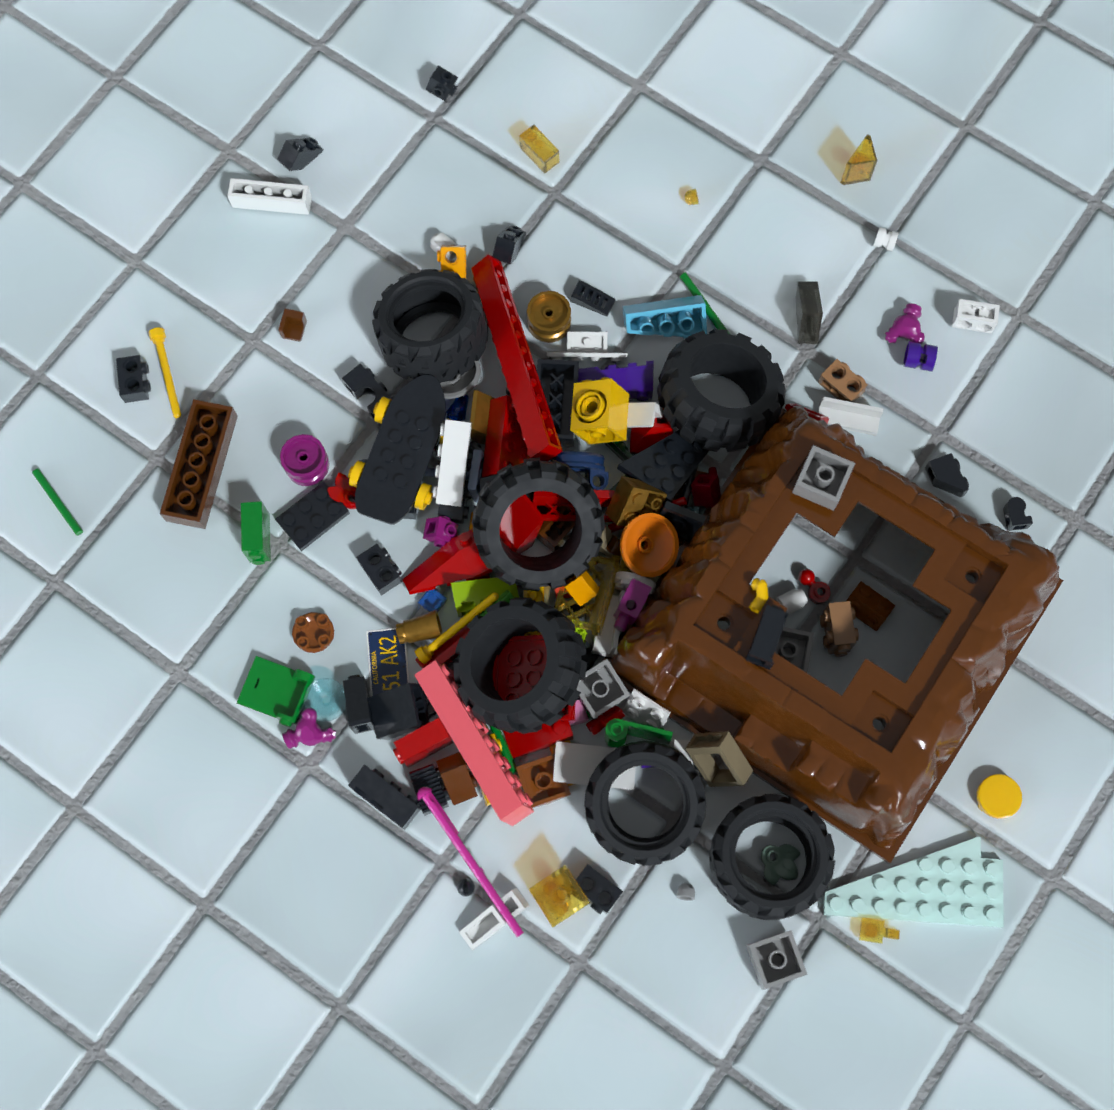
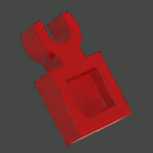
M615 705L599 715L598 718L589 721L586 726L593 735H596L610 720L622 719L625 715Z

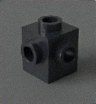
M438 65L430 77L425 90L446 101L449 95L453 96L458 86L455 84L458 77Z

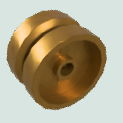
M554 291L540 292L532 297L528 303L527 323L529 331L534 338L541 342H557L567 335V331L570 330V304L560 293Z

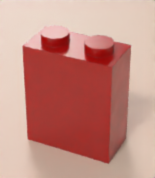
M437 718L393 742L396 746L393 752L400 764L405 763L409 768L453 744V741L441 719Z

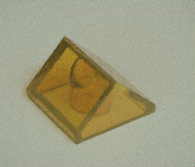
M866 135L847 162L841 179L842 185L871 180L877 163V157L870 135Z

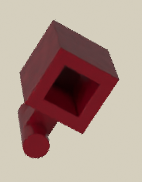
M716 467L709 468V474H698L692 482L694 506L710 508L714 507L719 501L721 491Z

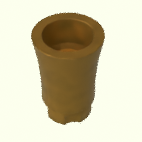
M436 609L422 616L396 624V633L400 644L437 639L443 634Z

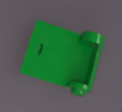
M256 656L236 704L277 718L280 724L291 727L292 724L296 725L315 676L299 669L293 670Z
M612 719L606 725L605 742L611 748H618L625 744L627 735L669 745L673 732L664 730L662 727L659 729L622 719Z

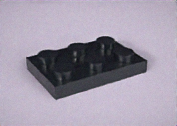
M324 481L275 519L301 552L350 514L343 503L336 502L329 496L327 491L329 487Z

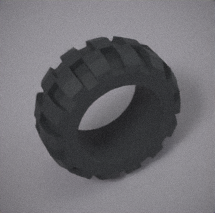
M713 329L709 334H706L703 330L688 336L685 340L676 344L668 354L659 375L657 394L659 405L661 408H664V418L671 428L677 427L680 430V437L691 444L693 441L703 444L702 449L714 452L719 451L720 448H726L727 452L745 449L747 445L752 446L762 440L766 431L774 425L780 416L781 409L785 404L786 395L783 373L779 364L772 363L771 353L762 344L758 347L750 342L751 337L738 333L736 336L731 335L725 329ZM705 373L724 376L742 388L751 406L727 408L709 401L697 390L691 377Z
M540 458L523 459L521 464L515 466L509 464L497 471L498 475L491 482L487 481L478 494L479 500L477 505L474 506L472 516L474 541L479 556L486 567L491 568L496 573L497 578L511 586L515 583L521 585L522 590L539 591L540 587L550 586L551 590L567 585L565 581L574 575L578 578L589 568L588 563L591 558L598 556L603 543L601 539L602 531L605 529L604 513L599 503L600 500L590 483L579 472H575L567 464L554 459L550 462L541 461ZM536 491H548L559 494L566 498L575 509L573 532L561 548L545 556L529 557L514 552L502 541L499 533L500 523L505 511L516 499Z
M520 597L510 599V604L502 600L487 607L488 613L485 616L476 615L467 625L470 631L465 639L460 637L455 650L460 657L459 663H453L454 679L456 683L462 685L458 688V694L465 707L469 705L472 708L474 717L480 721L509 733L515 731L522 734L537 732L542 729V724L551 726L565 715L562 711L567 704L573 706L581 693L576 690L579 680L585 681L587 663L581 659V656L586 654V648L582 636L575 632V624L565 614L545 602H536L532 598ZM539 631L544 638L547 649V661L542 677L536 686L524 696L514 700L503 701L493 683V666L497 655H500L504 647L509 643L508 640L512 637L527 632Z

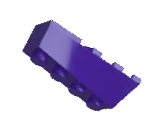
M654 360L646 361V365L637 366L635 362L628 363V366L624 368L608 365L604 370H600L599 367L579 369V383L583 380L596 381L603 377L612 378L629 393V399L647 401L653 397Z

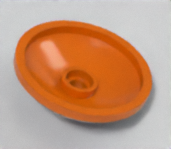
M656 513L640 514L630 520L625 526L621 535L620 551L625 564L635 574L643 577L662 575L672 567L677 558L679 550L678 535L672 523L664 516ZM642 542L645 544L644 548L641 547Z

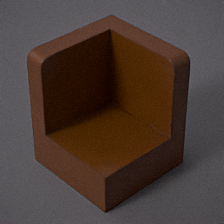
M284 309L278 329L283 339L298 342L302 340L307 323L304 312Z

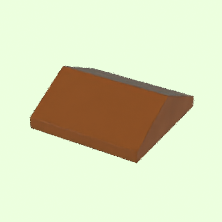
M555 754L516 767L524 793H527L534 803L531 805L532 808L546 805L571 795L567 783L553 781Z

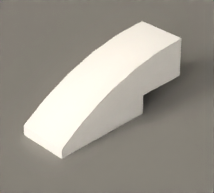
M517 888L501 898L514 918L530 906ZM493 904L459 933L469 947L474 950L507 923Z

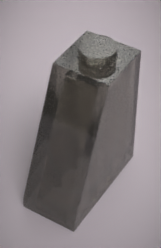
M798 282L796 290L798 344H818L823 315L818 282Z

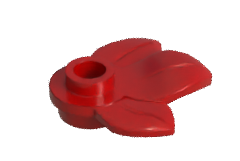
M339 472L335 479V486L327 489L328 494L334 501L343 503L348 509H356L355 502H351L348 499L353 498L355 500L356 487L350 486V478Z

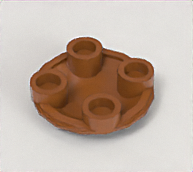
M311 612L296 618L292 631L294 643L299 649L308 653H317L326 649L334 639V627L329 617L325 614Z

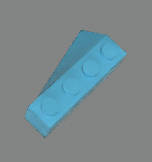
M701 295L622 306L624 326L627 333L652 336L656 334L663 335L664 337H683L684 339L703 330L707 334L706 306Z

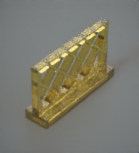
M612 555V558L597 556L592 557L589 561V568L593 572V575H591L592 579L597 578L601 583L598 594L594 597L595 603L589 606L584 604L582 605L583 609L574 613L570 606L577 602L574 599L566 602L563 595L568 593V591L565 589V586L560 587L554 608L558 611L566 608L570 613L567 617L575 624V627L591 630L592 635L601 636L614 592V579L616 573L620 571L621 556ZM598 563L606 564L605 569L599 572L593 566ZM587 612L590 617L589 623L580 621L578 616Z

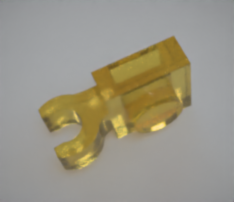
M862 917L859 940L882 944L883 937L899 940L900 930L884 928L885 921Z

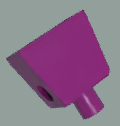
M632 578L613 615L617 618L613 626L615 629L625 632L628 625L634 624L652 587Z

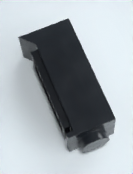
M776 605L766 606L746 661L769 670L774 664L772 657L774 656L789 613Z

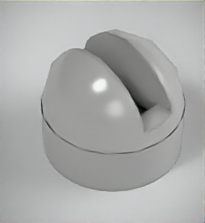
M682 883L678 887L677 898L688 901L694 900L695 889L693 885Z

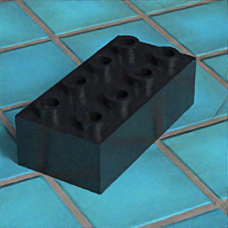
M538 359L537 374L561 447L574 448L575 434L570 430L573 387L574 383H579V361Z

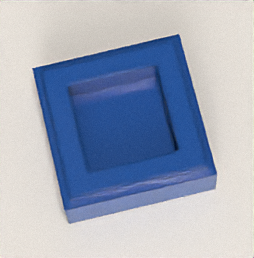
M433 589L426 591L418 601V604L428 612L436 609L438 613L448 599Z

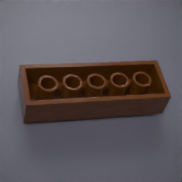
M193 399L160 510V515L166 522L206 529L238 417L233 407Z

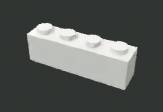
M232 178L230 179L227 195L233 208L309 215L312 200L307 185Z
M446 419L445 423H441L440 436H444L443 444H439L438 457H441V463L436 466L435 477L439 478L438 486H434L433 498L436 499V504L462 506L472 422Z

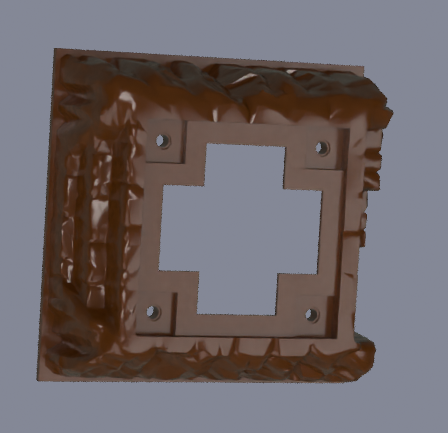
M795 406L788 411L782 408L781 414L774 425L766 431L760 442L749 446L720 489L721 497L714 507L705 510L703 513L706 516L704 524L696 531L690 542L684 541L679 548L674 564L660 576L656 582L655 592L652 595H648L634 624L628 625L626 631L621 633L612 658L605 656L603 661L608 659L628 692L632 693L633 689H636L671 712L668 718L693 735L695 733L729 731L753 769L752 774L787 797H793L805 803L823 821L890 864L1064 580L1059 578V566L1057 565L1054 553L1035 544L1030 535L1024 532L1005 531L991 523L979 524L976 518L959 512L955 506L945 503L932 493L920 488L916 483L911 482L908 478L900 475V473L888 466H884L881 461L873 457H866L863 447L856 445L854 436L843 429L840 424L828 425L825 420L816 421L808 416L803 406ZM813 445L855 463L834 511L792 493ZM860 503L935 550L912 586L951 611L906 683L868 659H865L843 695H840L776 653L772 657L774 664L770 670L746 661L766 606L776 605L785 612L788 609L768 596V600L760 612H753L749 606L756 597V590L752 589L750 582L796 514L835 538L856 504ZM969 574L973 576L975 582H969L966 579L965 575ZM725 621L728 623L729 628L725 630L720 629L717 623ZM873 720H879L883 724V729H875Z

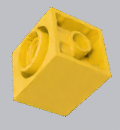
M603 377L596 381L583 380L580 383H574L570 430L588 444L625 441L629 393L612 378Z

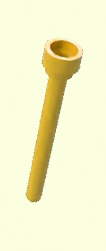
M156 327L148 331L149 337L153 344L156 345L173 416L180 418L181 411L164 347L165 330L164 328Z
M493 592L432 643L425 646L421 645L416 649L415 654L423 664L429 662L435 650L470 623L476 615L481 614L487 607L499 599L498 593Z

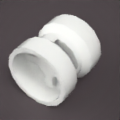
M879 227L873 246L879 248L884 245L883 247L886 250L892 252L899 233L895 231L886 233V228Z

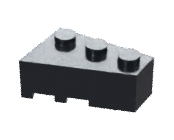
M364 764L348 786L394 823L406 830L421 810L417 806L419 801L410 794L407 797L400 792L402 790L401 787L393 781L389 784L383 779L385 775L376 768L371 770Z

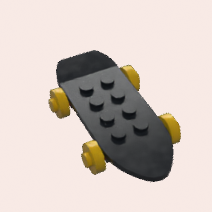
M432 375L419 376L401 388L393 399L383 396L376 403L373 411L375 414L374 419L375 422L381 423V427L366 463L359 460L356 461L348 473V478H350L349 485L356 487L355 506L359 514L395 525L409 513L414 501L415 508L423 511L427 505L431 504L433 499V493H431L432 485L422 483V480L438 442L441 423L445 422L446 402L443 389L437 378ZM440 436V444H443L444 436Z

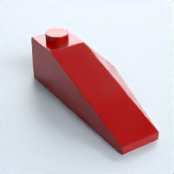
M472 529L452 538L402 579L410 595L433 590L437 585L447 583L448 586H451V583L464 579L466 581L475 580L493 571L491 568L486 567L479 556Z

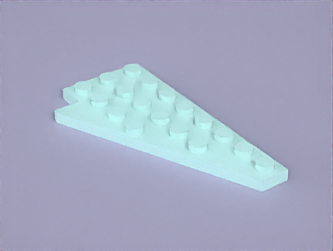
M976 837L824 892L823 915L1003 928V859L981 858V837Z

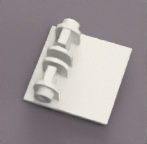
M633 689L623 709V712L629 718L636 720L642 725L659 729L660 727L663 728L671 713L636 689Z

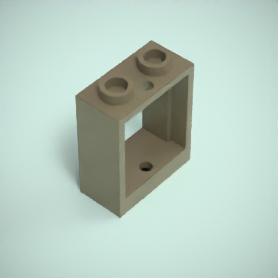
M729 731L695 733L685 748L709 787L744 786L753 772V769ZM711 754H720L728 769H719Z

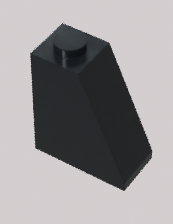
M360 675L349 676L348 680L343 681L349 727L355 734L374 730V724L368 699L370 695L367 680L364 676L361 677Z

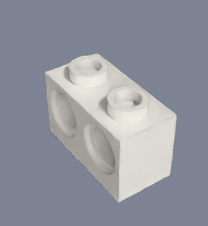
M959 299L953 311L952 327L992 334L998 324L1000 305Z

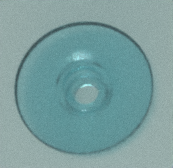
M323 678L313 682L305 693V707H311L316 710L317 720L331 721L338 718L346 709L344 687L338 681L330 678ZM328 695L330 702L324 703L322 697Z

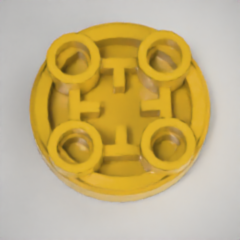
M1003 774L991 775L985 778L978 786V807L982 812L993 818L1004 819L1010 817L1021 806V789L1017 782L1009 776Z

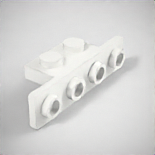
M567 331V351H547V356L551 357V360H563V357H571L573 361H582L583 357H591V361H603V357H611V361H623V357H628V353L607 352L608 332Z

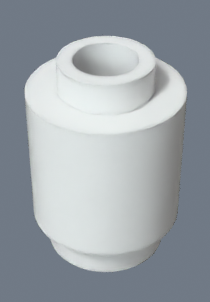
M443 232L436 233L430 241L431 249L436 253L438 250H441L442 245H457ZM449 251L446 254L449 261L457 257L453 251Z
M801 588L798 590L793 589L776 598L778 603L788 608L786 611L789 613L788 615L804 608V605L808 603V599Z

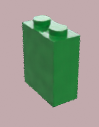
M262 501L241 503L242 552L248 561L254 565H262L267 561H271L270 514Z

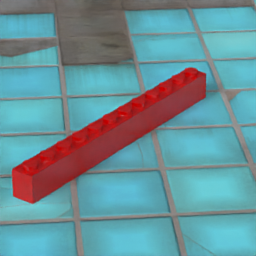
M488 254L471 268L474 276L473 280L476 283L483 305L482 308L486 314L487 325L491 330L492 341L495 344L497 357L502 366L501 370L507 382L506 386L512 398L511 402L515 408L517 421L522 430V438L528 449L527 454L530 458L550 461L562 452L560 441L502 263Z

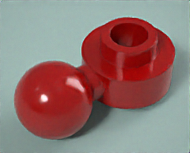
M801 570L798 580L801 584L809 586V599L816 604L827 601L831 594L829 586L824 582H816L815 574L812 570ZM822 589L823 595H819L817 590Z

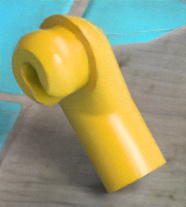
M755 578L751 583V587L753 590H756V597L749 608L753 612L759 613L768 600V586L764 579Z

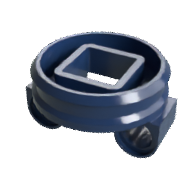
M563 451L552 458L567 464L575 472L585 473V479L590 483L593 490H603L607 487L609 472H605L604 460L606 459L603 455L589 452ZM594 476L600 479L599 487L593 484Z

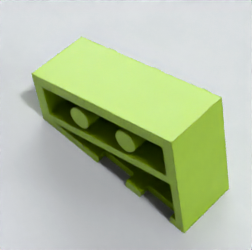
M499 578L451 583L458 617L465 616L493 592L498 593L500 596L508 590L514 598L519 597L515 583L510 586Z

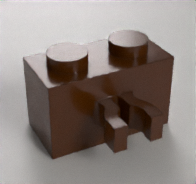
M460 752L436 761L453 806L478 796L475 787L479 786L473 774H469L471 770Z

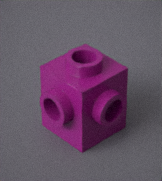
M445 516L426 519L423 539L433 542L434 546L441 548L457 536L458 524Z

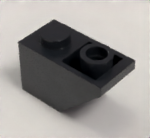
M311 137L286 140L277 160L289 171L302 170L319 156L324 149Z
M513 225L505 228L497 236L492 257L501 262L511 264L519 253L526 232L522 231L520 227Z
M952 453L927 463L925 470L934 487L958 497L965 496L969 490V483L967 478L962 476L959 461L953 457Z

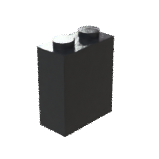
M407 683L368 697L376 739L390 740L413 732L430 723L424 692L418 683Z

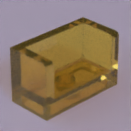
M532 125L519 135L521 150L544 174L559 163V150L535 125Z

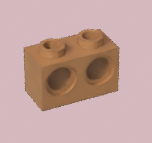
M838 359L820 375L818 381L836 399L855 402L864 393L868 385L863 377L853 373L845 362H840ZM836 373L840 375L841 378H835L832 376V374ZM852 386L856 391H850L847 387Z

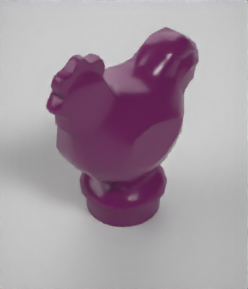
M908 303L903 309L904 315L898 316L892 327L889 328V331L885 332V340L888 343H896L897 338L901 337L922 344L925 335L921 332V324L918 320L921 317L922 308L917 304Z
M308 707L302 712V718L298 721L296 729H288L282 736L286 746L291 749L298 747L299 742L307 746H314L320 742H332V739L336 738V731L332 727L322 729L316 721V710Z

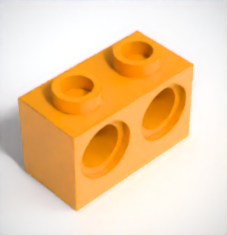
M442 245L441 250L437 251V262H441V270L438 271H452L460 275L461 278H466V245ZM447 252H455L457 260L449 261L446 256Z

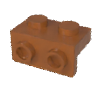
M860 581L846 600L850 601L851 607H854L856 618L875 631L880 628L896 606L862 581Z

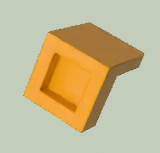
M587 571L578 578L575 575L569 578L566 582L567 585H565V589L579 606L584 605L597 596L599 586Z

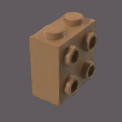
M850 601L828 603L822 615H820L821 628L825 629V636H823L824 648L828 649V654H835L836 657L847 655V652H850L857 643L856 641L859 640L858 629L854 628L853 620L856 618L855 609L851 607Z

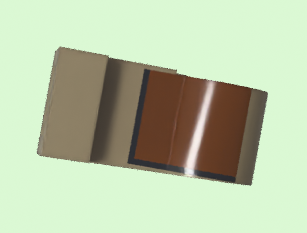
M605 526L601 535L603 543L600 552L612 560L619 561L622 557L620 540L611 533L612 530Z

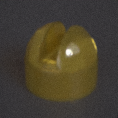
M696 188L688 190L684 196L685 202L689 205L699 204Z

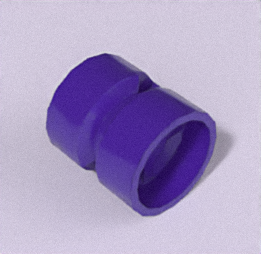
M908 341L903 367L915 369L919 366L920 370L932 372L936 363L938 346L929 344L921 346L920 343Z

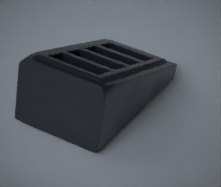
M579 280L571 295V302L608 317L615 298ZM581 291H583V292H584V294H583V296H582V297H581V296H579V295H580V293H581ZM589 294L592 295L590 301L587 300ZM596 298H600L597 305L594 304ZM605 300V301H607V303H606V305H605V307H604V309H603V308L601 307V305H602L603 301Z

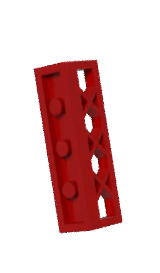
M594 490L600 500L601 508L609 506L615 490ZM548 491L533 492L532 503L537 508V505L546 506L550 510L547 514H542L545 518L544 521H575V515H573L575 514V509L566 498ZM560 506H567L571 512L567 515H562L557 509ZM604 516V522H613L608 516Z

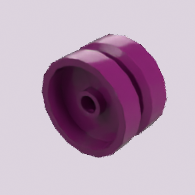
M301 434L287 440L281 449V465L290 480L297 485H316L327 475L330 466L328 455L321 442L312 435Z

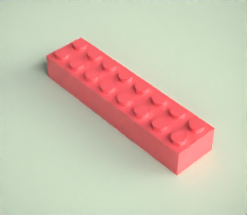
M435 660L414 674L499 819L514 826L532 814L534 810L531 805L534 803L527 793L524 794L521 790L522 783L517 775H513L510 772L509 768H511V765L507 758L499 754L500 746L494 738L491 739L487 734L490 731L484 722L474 717L472 708L469 705L465 707L458 694V688L460 687L455 682L454 671L445 664L441 665Z

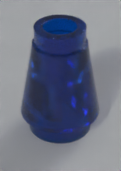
M467 394L454 399L446 411L447 419L465 420L469 400Z

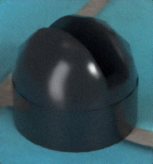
M464 878L458 882L457 891L460 895L468 897L474 893L475 885L472 880ZM467 881L468 892L464 893L463 882Z

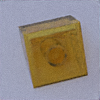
M566 865L529 888V891L552 927H555L590 904Z

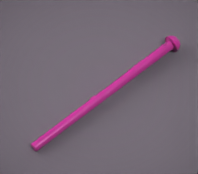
M429 787L420 788L417 792L418 800H424L515 936L519 937L524 933L485 876L482 867L478 866L457 835L459 833L432 794L433 790Z

